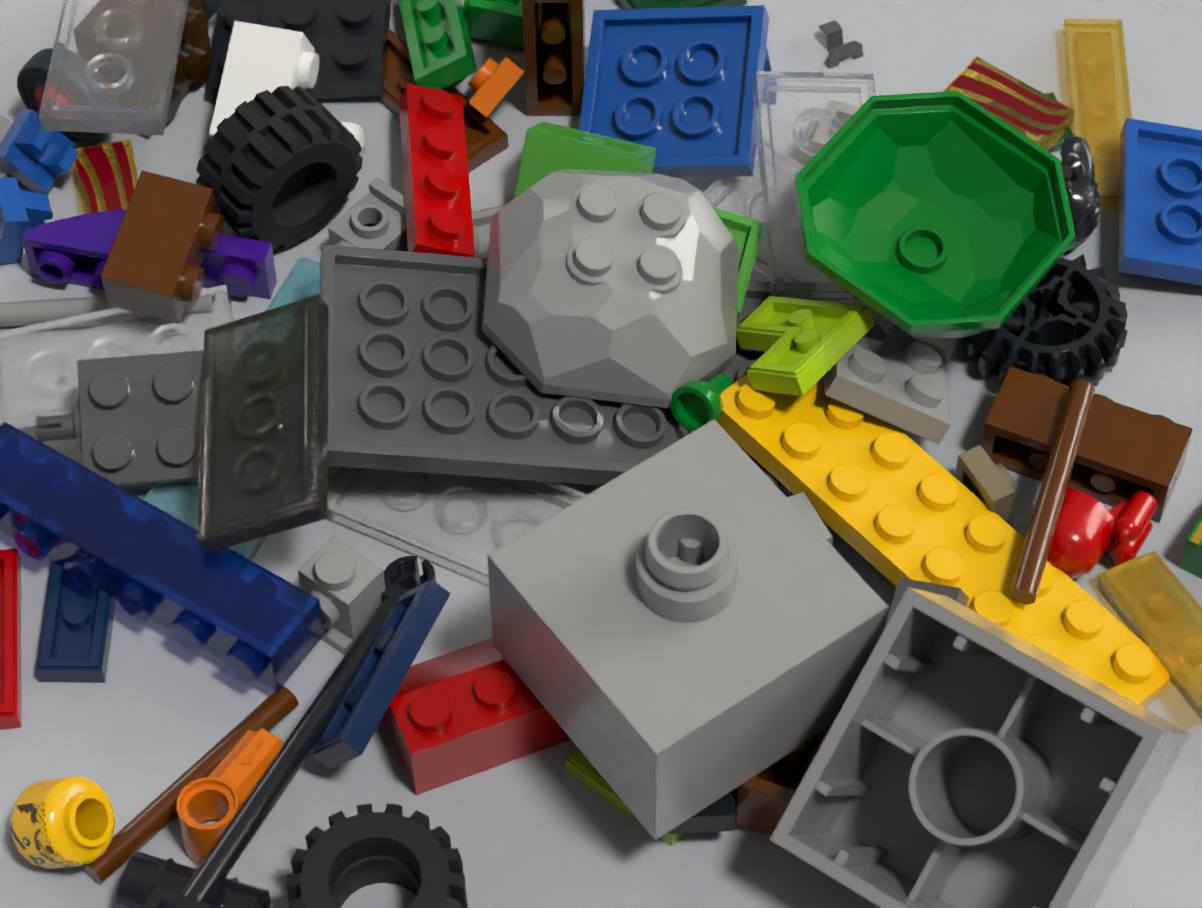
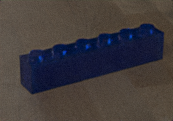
M6 422L0 426V532L12 538L16 545L29 557L38 561L47 558L64 568L70 578L81 587L90 591H94L96 588L116 598L121 607L134 618L141 621H147L149 618L169 629L175 639L186 648L195 652H200L204 649L223 660L226 667L241 680L248 683H254L257 680L276 692L280 690L324 636L320 600L14 426Z

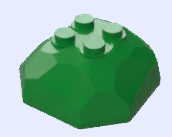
M959 91L871 96L795 176L794 186L806 262L915 338H963L998 329L1070 248L1076 236L1060 159Z

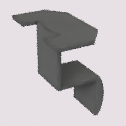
M834 20L818 26L827 36V48L831 52L828 55L829 68L838 66V60L853 55V59L863 56L862 43L851 41L843 44L842 28L837 21Z

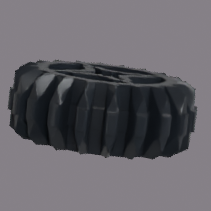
M1084 254L1072 261L1062 256L998 329L961 338V342L966 343L967 361L979 362L982 378L999 375L998 382L1000 387L1010 366L1032 374L1045 375L1053 381L1067 386L1073 380H1085L1094 387H1097L1099 381L1104 376V372H1112L1113 367L1118 362L1120 350L1124 348L1128 331L1125 329L1128 313L1126 303L1120 301L1119 284L1106 283L1104 267L1086 269L1087 264Z

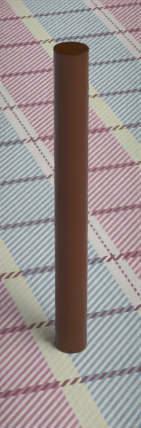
M1073 380L1070 383L1009 593L1011 599L1020 604H1033L1037 597L1095 392L1094 386L1085 380Z
M284 686L276 689L116 833L102 856L90 864L83 865L87 874L100 885L106 881L134 853L138 852L177 816V798L185 786L194 780L208 777L248 730L259 731L263 728L270 732L299 705L294 694Z

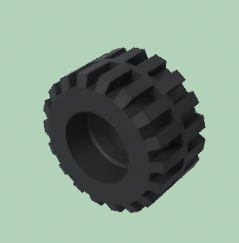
M279 86L272 93L265 90L256 94L250 102L244 101L235 108V112L228 119H223L216 127L218 130L215 135L209 138L203 150L206 153L199 159L196 170L200 174L196 184L213 189L218 214L224 216V221L239 237L269 242L272 244V250L278 247L284 250L291 248L300 240L304 242L312 237L318 229L324 228L332 220V217L338 210L343 208L348 201L347 196L355 189L359 177L356 174L362 168L363 158L359 155L362 149L354 135L312 94H309L300 87L291 89L289 86Z
M372 803L357 805L358 815L346 818L342 810L329 816V829L323 831L315 826L305 836L308 850L296 849L291 859L293 874L287 875L286 891L289 908H341L347 898L354 892L365 886L377 883L396 884L416 895L413 902L407 908H468L463 863L458 848L451 849L450 835L441 825L430 830L429 816L417 810L410 818L403 816L402 805L387 803L385 812H373Z

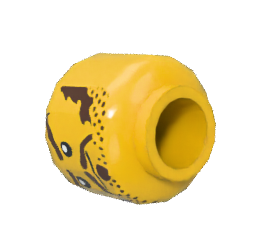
M72 776L36 781L24 789L14 803L10 823L12 839L19 853L33 865L45 869L87 865L102 856L112 841L115 818L113 805L102 787L93 780L82 776Z

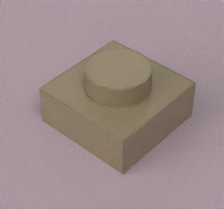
M981 445L959 454L955 478L982 500L991 512L998 514L1010 525L1014 498L1016 497V487L1008 470L1002 464L998 463L995 465Z

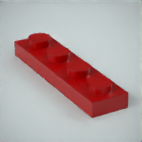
M406 83L399 99L408 252L475 257L463 98L461 95L448 93L440 88H426Z

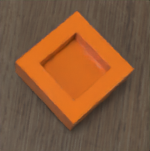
M507 54L499 63L489 57L467 83L475 90L468 103L487 118L524 73V68Z

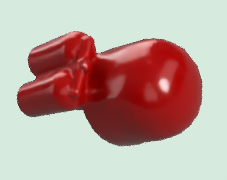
M1067 487L1047 561L1054 568L1062 570L1071 579L1088 574L1106 551H1108L1113 563L1117 566L1132 562L1152 531L1153 526L1150 519L1157 509L1156 499L1147 492L1138 491L1133 494L1128 502L1122 501L1108 511L1094 497L1080 490Z

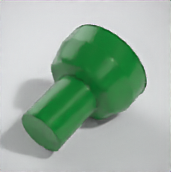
M717 373L708 381H690L681 385L673 392L670 401L671 411L676 421L690 432L697 430L713 419L718 421L724 406L720 395L722 391L733 384L732 380L724 373Z

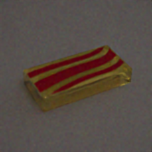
M976 57L943 91L961 92L1047 151L1073 124L1075 110L979 57Z
M131 139L74 149L79 153L74 163L83 213L127 209L139 179Z

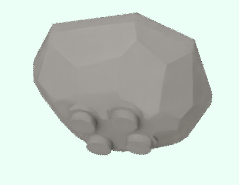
M560 169L529 187L492 216L482 331L541 393L669 408L673 392L681 385L690 381H707L734 360L736 354L739 247L732 234L701 191L685 180L653 173Z

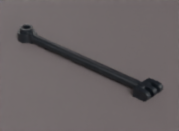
M417 556L398 558L384 570L385 590L382 593V603L182 892L177 893L157 885L141 908H217L209 905V901L312 752L398 596L419 586L418 576L420 573ZM424 559L421 562L423 574L419 577L420 585L431 580L437 583L432 564Z

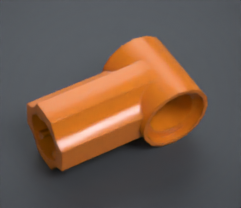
M263 728L259 731L248 730L208 777L194 780L182 789L177 798V815L184 849L187 856L195 863H202L281 749L283 743L279 737ZM208 820H220L213 824H202Z

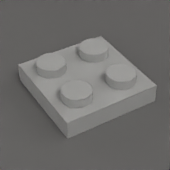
M874 322L875 325L824 375L825 395L939 445L951 426L946 359L941 358L933 348L917 341L907 343L885 333Z

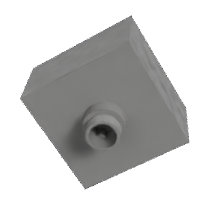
M715 419L487 554L493 646L654 840L662 837L831 727L887 623L888 606Z
M907 587L770 840L881 908H1094L1191 733L950 597Z

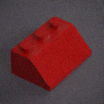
M492 638L412 665L383 716L385 725L415 795L571 740L495 649Z

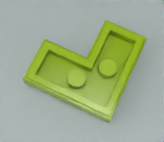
M769 296L737 326L736 337L741 349L765 352L746 371L753 390L804 396L875 324L869 306Z

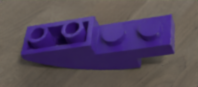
M127 209L88 213L26 229L22 241L31 276L52 284L67 283L104 291L101 274ZM223 231L217 248L214 251L206 250L200 268L204 269L202 288L224 291L237 297L252 296L270 300L277 283L271 243L223 235Z

